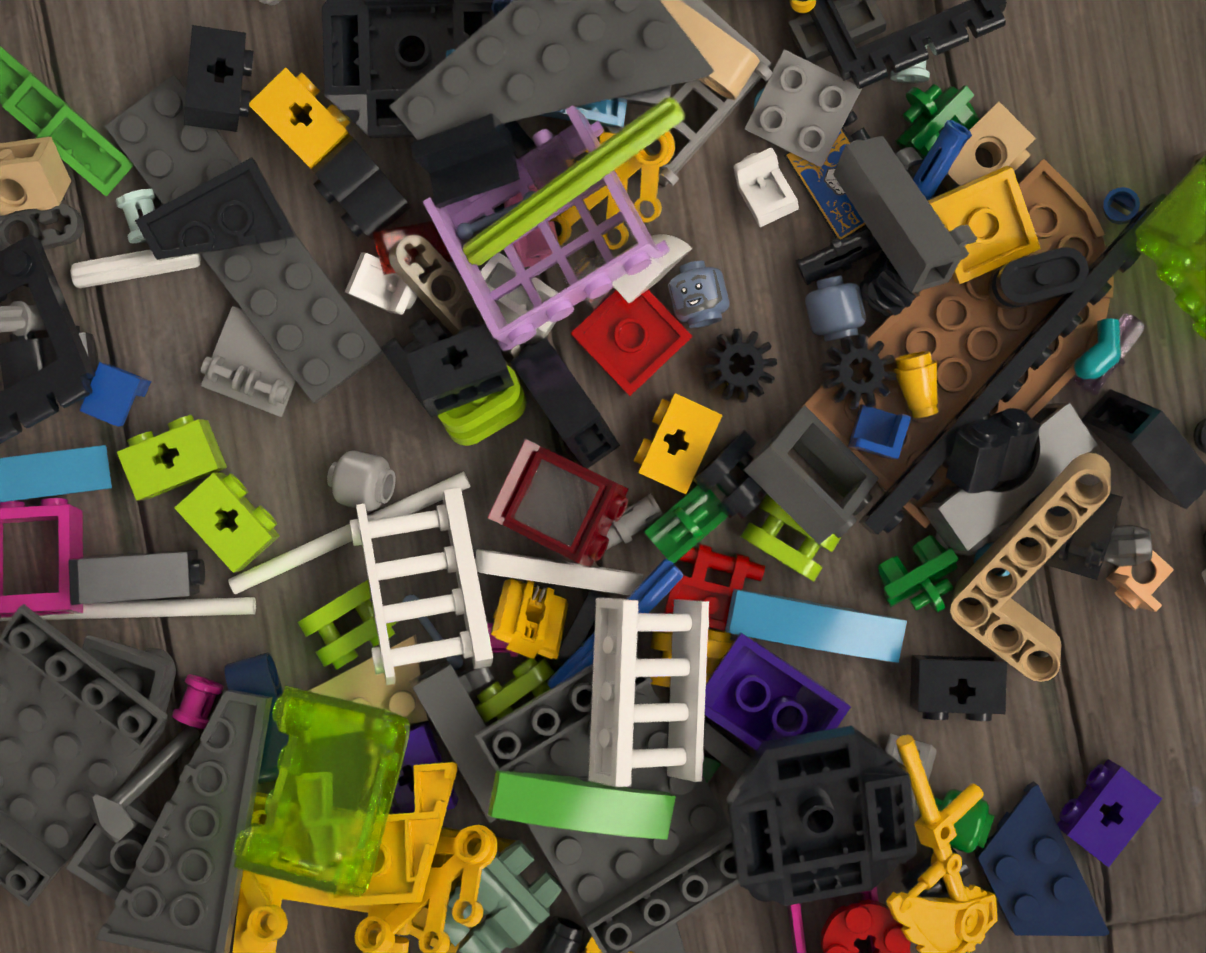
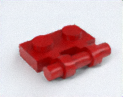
M699 544L698 547H693L679 559L680 561L693 564L691 577L683 575L682 579L669 591L663 614H673L674 599L709 602V627L725 631L733 589L742 590L745 578L761 582L765 565L749 561L750 557L737 553L735 557L713 552L711 546ZM707 568L731 574L728 586L706 581Z

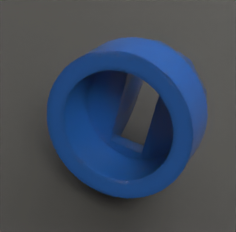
M1120 187L1113 189L1104 199L1103 210L1106 218L1112 223L1119 225L1129 223L1139 212V197L1129 188ZM1114 201L1131 213L1126 216L1110 205Z

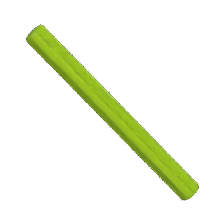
M670 97L664 98L465 243L463 252L469 263L472 265H482L683 121L685 115L679 103Z

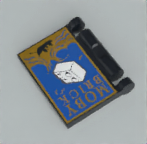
M854 111L849 113L822 168L791 152L784 155L835 238L839 237L840 240L851 236L866 226L833 175L846 144H850L855 140L871 139L864 127L851 136H848L844 130L845 127L853 124L858 119Z

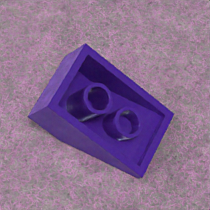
M741 632L706 683L705 716L756 750H758L763 741L837 728L851 708L842 698Z

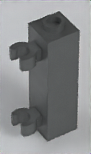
M883 136L867 140H855L850 144H846L833 173L839 185L911 293L948 283L960 260L969 255L964 246L976 242L977 237L968 225L958 226L949 232L913 180L915 174L910 167L919 165L923 161L914 147L904 148L895 154Z
M445 660L410 680L409 683L452 759L457 763L460 773L489 823L496 819L499 822L506 821L505 819L493 818L488 815L496 771L475 737V734L485 729L486 726L467 694L471 690L488 683L494 677L488 667L474 669L473 665L457 675L451 664Z

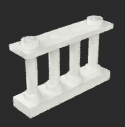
M461 488L444 490L443 504L437 505L436 510L368 521L365 504L356 505L358 519L349 520L353 545H362L376 622L380 647L371 648L375 674L384 673L386 685L395 684V666L463 654L464 658L472 657L474 669L491 666L493 653ZM437 527L440 528V531L448 530L451 546L444 547V552L375 563L372 538ZM447 569L448 573L456 572L459 588L452 589V594L386 606L382 604L379 587L380 580ZM455 611L456 615L464 614L467 631L460 632V637L390 649L386 623Z
M596 598L589 781L613 787L631 786L632 768L667 766V776L693 782L702 781L709 602L674 599L673 614L638 613L637 600ZM637 631L673 632L672 658L636 659ZM671 676L670 703L634 704L635 677ZM669 721L668 748L632 750L633 723Z

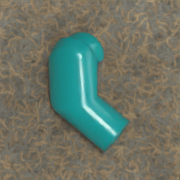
M1108 318L1097 321L1098 343L1087 350L1081 357L1077 358L1074 363V370L1079 378L1084 380L1096 379L1118 363L1121 356L1119 320Z

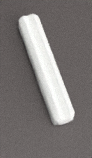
M151 249L74 263L70 273L74 286L81 289L196 268L200 265L201 257L200 254L159 261L156 260Z

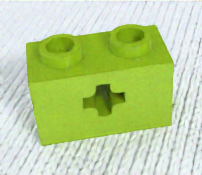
M188 415L168 423L170 431L155 437L152 431H148L127 440L129 447L118 451L117 454L136 501L149 500L227 468L208 420L197 419L194 421L193 416ZM169 449H177L179 455L173 458V463H165L163 459L164 456L169 454Z
M214 472L183 499L175 509L226 566L235 573L247 567L280 535L274 529L277 525L276 520L264 507L259 505L255 508L247 500L245 495L248 493V490L235 475L230 473L226 476L223 472ZM224 511H237L238 516L234 521L239 527L225 526L224 523L228 517Z

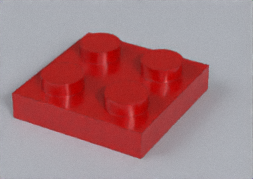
M615 290L570 333L629 397L693 337L649 290L645 291L631 303H628Z

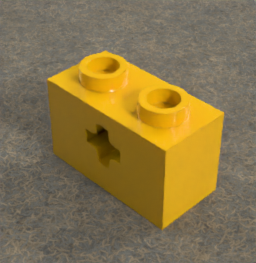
M285 67L249 102V106L312 169L351 136L345 129L351 122L333 104L326 109L315 98L320 90L302 72L295 77ZM301 111L312 119L308 126L300 122L296 117Z
M676 393L673 394L670 401L662 398L652 419L653 423L659 425L652 441L647 438L643 439L634 458V462L641 464L637 473L686 495L723 415ZM679 430L683 432L682 441L687 443L685 450L678 449L672 455L667 452L669 444L664 441V437L666 434L674 435Z

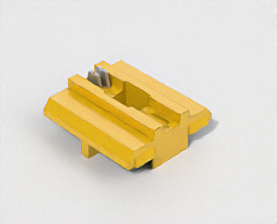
M513 578L505 580L498 607L493 615L495 619L491 635L495 636L496 639L509 643L506 649L532 659L535 658L536 654H539L546 658L557 660L568 610L567 599L555 595V589L549 587L547 589H539L540 586L538 585L534 587V581L527 580L526 583H523Z

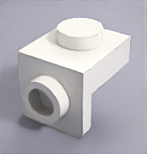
M773 148L766 149L760 153H752L734 165L738 190L759 227L799 209L798 200L779 169L777 155Z
M361 252L345 293L389 313L403 315L405 309L409 310L413 306L417 295L394 271L390 263L368 253Z

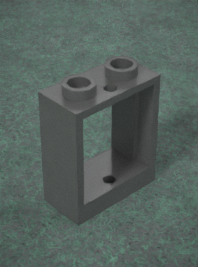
M805 405L774 433L744 469L818 544H821L832 534L840 538L855 524L857 519L854 516L862 511L872 500L873 497L868 492L879 479ZM792 447L844 498L839 505L787 455Z

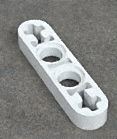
M476 550L477 572L622 595H630L643 581V574L598 566L588 567L578 563L492 550Z

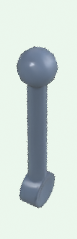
M535 191L527 192L522 201L476 222L459 224L456 229L458 237L462 240L470 239L475 231L493 224L534 194Z
M410 594L404 598L403 602L420 599L417 595ZM427 616L418 618L434 641L444 640ZM460 655L446 657L454 670L462 667L463 659Z

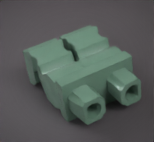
M520 840L506 847L501 853L497 850L493 861L482 869L477 901L483 907V915H486L482 923L470 929V927L456 922L452 916V908L454 903L460 898L462 880L458 881L455 889L450 892L444 931L448 934L454 946L460 942L459 951L461 953H502V950L506 947H517L539 924L550 916L549 906L562 891V885L547 870L531 884L520 875L535 860L533 854ZM471 905L465 908L463 912L464 919L470 916L472 912Z

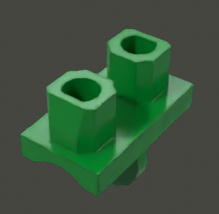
M932 84L925 92L917 87H912L905 94L911 106L902 114L903 118L911 125L895 142L901 149L914 147L920 157L924 159L938 138V131L947 120L955 121L968 130L979 121L978 115L969 103L975 95L967 85L963 86L960 90L949 86L943 93L935 84Z
M697 485L650 525L644 533L661 553L674 564L722 523L727 516L717 506L720 500L710 489L705 493Z
M929 535L912 547L913 553L921 566L908 573L898 556L891 557L879 564L878 573L884 585V598L890 607L922 591V593L909 600L916 611L927 604H930L936 613L945 609L941 596L953 590V586L947 578L936 585H933V583L957 570L956 562L959 558L952 548L945 551L944 547L932 535Z

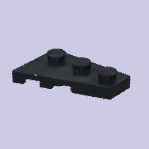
M254 158L240 163L135 220L156 260L159 261L297 238Z

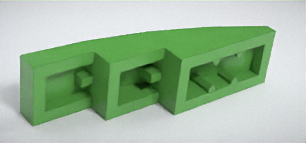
M0 46V104L35 134L36 138L52 137L61 159L107 197L134 166L132 162L73 108Z
M496 770L488 815L493 818L582 832L667 840L676 796L666 791L629 789L627 787H613L596 782L582 781L574 776Z

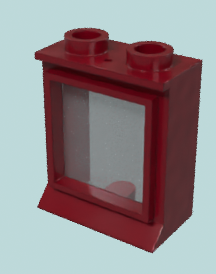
M525 439L487 518L578 564L591 567L594 560L599 561L607 549L609 538L606 535L613 521L617 522L624 514L628 504V498L625 496L629 489Z

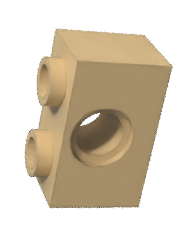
M998 102L969 130L972 136L965 143L941 184L950 191L1005 166L1013 167L1015 171L1030 157L1031 154L1026 148L1036 138ZM977 148H984L992 154L993 165L991 168L983 167L977 162L975 156Z
M52 137L0 143V216L20 210L37 209L44 211L59 206L71 183V179Z

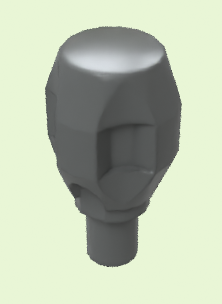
M1135 525L1114 527L1104 561L1118 567L1137 566L1152 559V539L1149 529Z

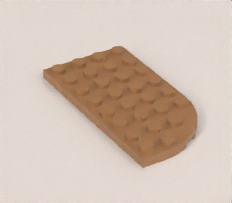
M1042 159L1018 183L1041 247L1040 250L1024 257L1069 247L1081 252L1087 260L1088 267H1090L1106 249L1102 237L1105 235L1096 215L1083 197L1045 159ZM996 268L962 284L956 283L952 275L948 283L921 290L920 296L916 297L910 307H905L900 314L888 316L868 337V350L875 342L882 341L884 347L878 354L880 359L887 355H893L894 359L899 356L913 352L930 351L932 360L937 361V407L939 411L937 414L913 418L897 379L881 381L890 391L887 397L879 396L873 391L876 399V405L873 408L896 415L904 414L911 416L899 459H886L848 447L860 405H865L862 397L857 409H849V394L841 402L835 403L832 398L839 389L838 386L824 389L821 385L799 408L801 409L805 405L879 478L876 483L886 492L1062 296L1016 309L1001 308L991 300L988 293L989 279L999 269ZM1114 276L1107 281L1112 286L1109 292L1094 306L1089 302L1078 313L1082 318L1080 324L1067 337L1063 338L1059 335L1049 345V348L1053 351L1050 357L1037 370L1034 371L1030 367L1019 379L1023 383L1021 389L1007 403L1000 400L989 412L991 415L1008 408H1016L1029 414L1030 418H1033L1076 374L1074 363L1077 358L1081 357L1087 350L1098 343L1097 321L1107 317L1110 298H1113ZM894 360L891 364L884 365V371L893 372L897 368L896 361ZM851 362L849 367L854 371L851 379L854 382L864 379L865 382L867 377L862 373L865 365L862 362L852 365ZM943 465L930 477L934 484L929 491L918 501L911 498L902 508L922 528H926L931 522L920 507L952 482L946 478L948 468H945Z

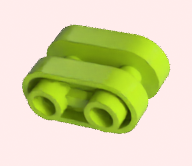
M507 365L514 383L513 386L438 415L454 442L464 446L477 444L522 416L526 409L527 400L516 373L511 367Z
M766 494L758 508L769 514L761 528L749 522L740 537L814 582L823 568L813 561L814 556L820 547L833 552L841 537L837 538L832 534L821 544H818L784 509ZM783 524L806 537L798 551L776 538Z
M368 580L297 622L305 637L316 631L319 632L326 645L315 653L324 667L332 663L337 670L358 657L355 649L367 641H370L373 647L379 645ZM355 608L363 623L340 635L333 621ZM399 621L386 623L388 638L396 634L392 626Z
M535 658L526 659L512 670L515 678L504 686H501L496 681L477 695L480 703L475 708L484 723L495 716L500 720L513 712L510 706L530 691L535 697H538L551 689L545 680L553 675L555 671L545 658L538 662Z

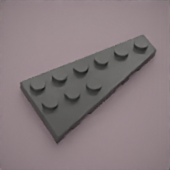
M235 690L224 691L200 737L201 742L193 758L178 779L180 783L171 800L166 802L135 862L136 867L125 888L121 889L114 902L115 907L107 923L102 925L95 940L160 953H229L272 697Z

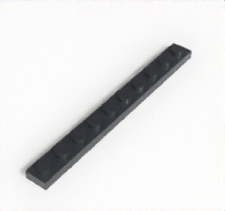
M1162 193L1148 201L1091 264L1085 283L1079 289L1062 296L861 518L859 523L871 534L878 535L882 530L888 534L900 523L905 516L901 509L911 498L918 501L929 491L934 484L930 477L941 465L948 468L958 430L962 426L976 420H989L992 416L989 412L1000 400L1007 403L1023 386V383L1019 381L1020 377L1030 367L1034 371L1037 370L1050 357L1053 351L1049 348V345L1059 335L1063 338L1067 337L1080 324L1082 318L1078 313L1089 302L1094 306L1109 292L1112 286L1107 281L1116 271L1119 270L1124 273L1138 260L1142 253L1137 248L1148 237L1154 240L1167 228L1171 220L1166 216L1176 206L1168 196Z

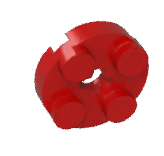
M859 900L860 903H852L847 907L843 905L837 908L828 917L821 932L820 940L823 953H859V949L854 943L858 938L865 940L868 935L874 937L873 944L876 949L873 953H911V942L907 940L901 930L904 925L895 921L887 905L875 900Z

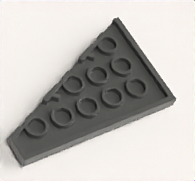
M513 0L389 107L419 141L489 114H493L501 123L568 109L572 105L575 107L708 77L714 72V69L660 0Z

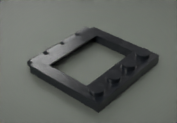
M816 0L815 7L809 13L843 81L852 78L856 87L862 89L888 77V71L884 64L886 62L889 63L891 69L896 74L928 60L929 56L925 45H929L933 54L937 56L969 42L967 27H969L973 36L978 38L1005 26L1006 21L1002 12L1005 11L1007 2L1006 0H967L859 48H856L832 0Z
M28 235L0 251V303L7 299L8 293L22 285L29 287L59 360L0 392V444L22 432L21 423L25 428H30L58 413L59 406L57 401L63 408H67L91 395L93 390L89 379L96 376L41 241L32 235Z

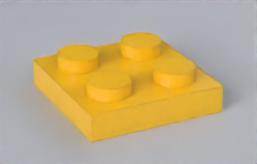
M1002 167L928 200L949 232L958 226L968 225L977 237L976 242L964 246L969 255L960 260L953 273L954 281L958 284L967 282L1041 249L1013 167Z

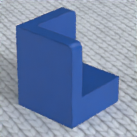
M99 362L95 372L96 376L91 381L93 393L84 398L79 411L114 426L121 427L126 421L135 396L145 397L151 381L114 365Z
M860 405L848 447L886 459H899L911 416L904 414L896 415L873 407H867L866 405Z

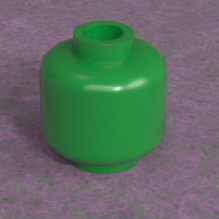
M951 789L946 793L943 800L935 797L934 800L938 811L941 812L962 791ZM980 799L953 825L957 836L949 843L952 848L964 853L973 852L977 846L984 848L995 815L989 813L987 801Z

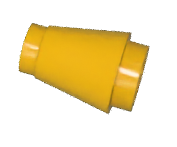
M930 351L913 352L897 357L895 359L897 368L893 372L896 373V379L911 410L912 417L922 418L937 414L939 412L937 407V361L932 360Z

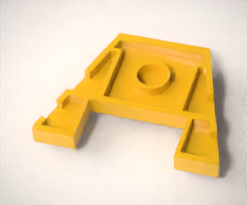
M457 763L413 765L415 811L402 814L334 818V773L320 772L290 775L293 791H297L303 811L300 813L304 826L309 827L316 852H314V856L331 907L422 902L455 781Z

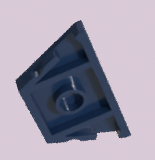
M1035 782L1028 784L1023 790L1026 793L1011 813H1005L997 824L995 833L987 838L984 848L979 847L974 854L992 892L995 893L997 903L1011 931L1015 935L1106 936L1110 934L1039 785Z

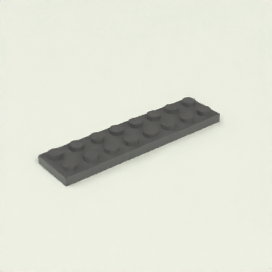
M174 74L104 126L150 188L153 189V192L163 205L242 163L217 129L184 125L186 88ZM298 237L201 254L314 404H317L383 354L380 345Z

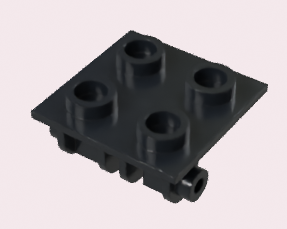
M1109 493L1106 501L1044 565L1098 581L1123 497ZM1034 498L1028 502L1027 508L1033 503ZM1062 506L1048 509L1050 514L1059 517L1070 513L1068 509ZM1030 537L1019 540L1022 545L1027 547H1034L1040 544L1036 539Z

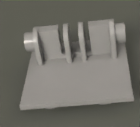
M784 49L745 130L822 168L862 89H858L855 84L847 80L843 81L841 77Z
M232 306L212 358L207 356L203 361L201 373H204L205 376L201 386L282 417L296 380L245 312Z

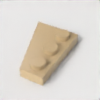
M416 634L392 646L390 649L416 645ZM373 657L296 696L293 699L300 742L428 721L429 716L409 683L410 680L422 674L421 663L395 666V684L386 685L384 673L375 674Z

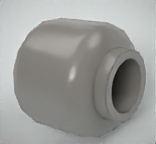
M355 450L344 453L338 462H333L327 475V483L329 487H332V494L336 502L352 508H356V505L365 504L366 511L376 510L382 503H388L393 495L396 482L395 473L390 469L389 463L385 458Z

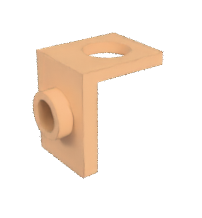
M1153 550L1150 561L1154 565L1155 573L1149 582L1143 584L1136 582L1131 574L1132 566H1117L1106 578L1117 588L1115 595L1133 610L1139 607L1157 612L1162 606L1151 595L1173 572V568Z

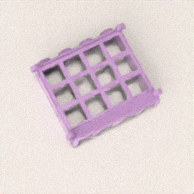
M574 105L566 109L573 125L556 136L548 129L537 132L533 136L537 148L520 159L516 158L520 180L442 208L435 206L434 199L431 197L423 201L493 338L499 341L498 344L503 351L512 349L516 345L530 340L536 334L535 329L548 321L557 322L566 318L574 311L573 306L587 297L593 299L605 294L612 288L613 281L626 273L634 275L643 271L651 264V258H660L670 250L665 241L657 245L654 243L618 175L613 170L513 242L515 243L532 231L540 228L552 251L551 255L526 270L512 245L513 243L503 249L517 276L495 290L490 291L478 265H472L467 260L463 252L465 241L460 239L456 233L459 224H471L483 215L487 217L496 213L494 211L496 207L518 193H521L524 197L527 192L531 191L529 186L534 184L527 168L531 171L537 182L555 170L560 175L567 170L564 164L586 150L590 153L600 146L597 137L604 131L599 121L590 125L587 118ZM607 185L620 212L597 226L583 199ZM575 205L588 232L561 248L548 221ZM626 221L638 245L614 258L603 235ZM594 241L606 264L578 280L566 257ZM558 263L570 286L543 302L531 279ZM523 285L534 309L507 324L496 301Z

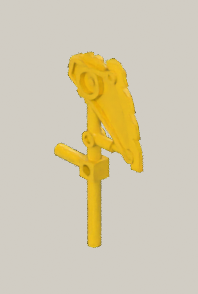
M903 735L896 740V745L903 765L910 774L911 788L921 817L914 823L920 843L932 848L934 853L931 857V866L918 877V883L908 893L892 892L887 898L886 903L895 921L904 925L901 930L907 940L918 944L915 948L919 953H970L975 950L977 943L981 944L985 938V933L998 921L997 898L995 893L980 889L981 887L969 884V887L964 886L959 873L962 867V858L960 855L952 852L949 843L957 836L953 825L984 794L978 785L971 783L941 812L938 811L914 738L911 735ZM943 877L949 897L918 896L924 889H931Z

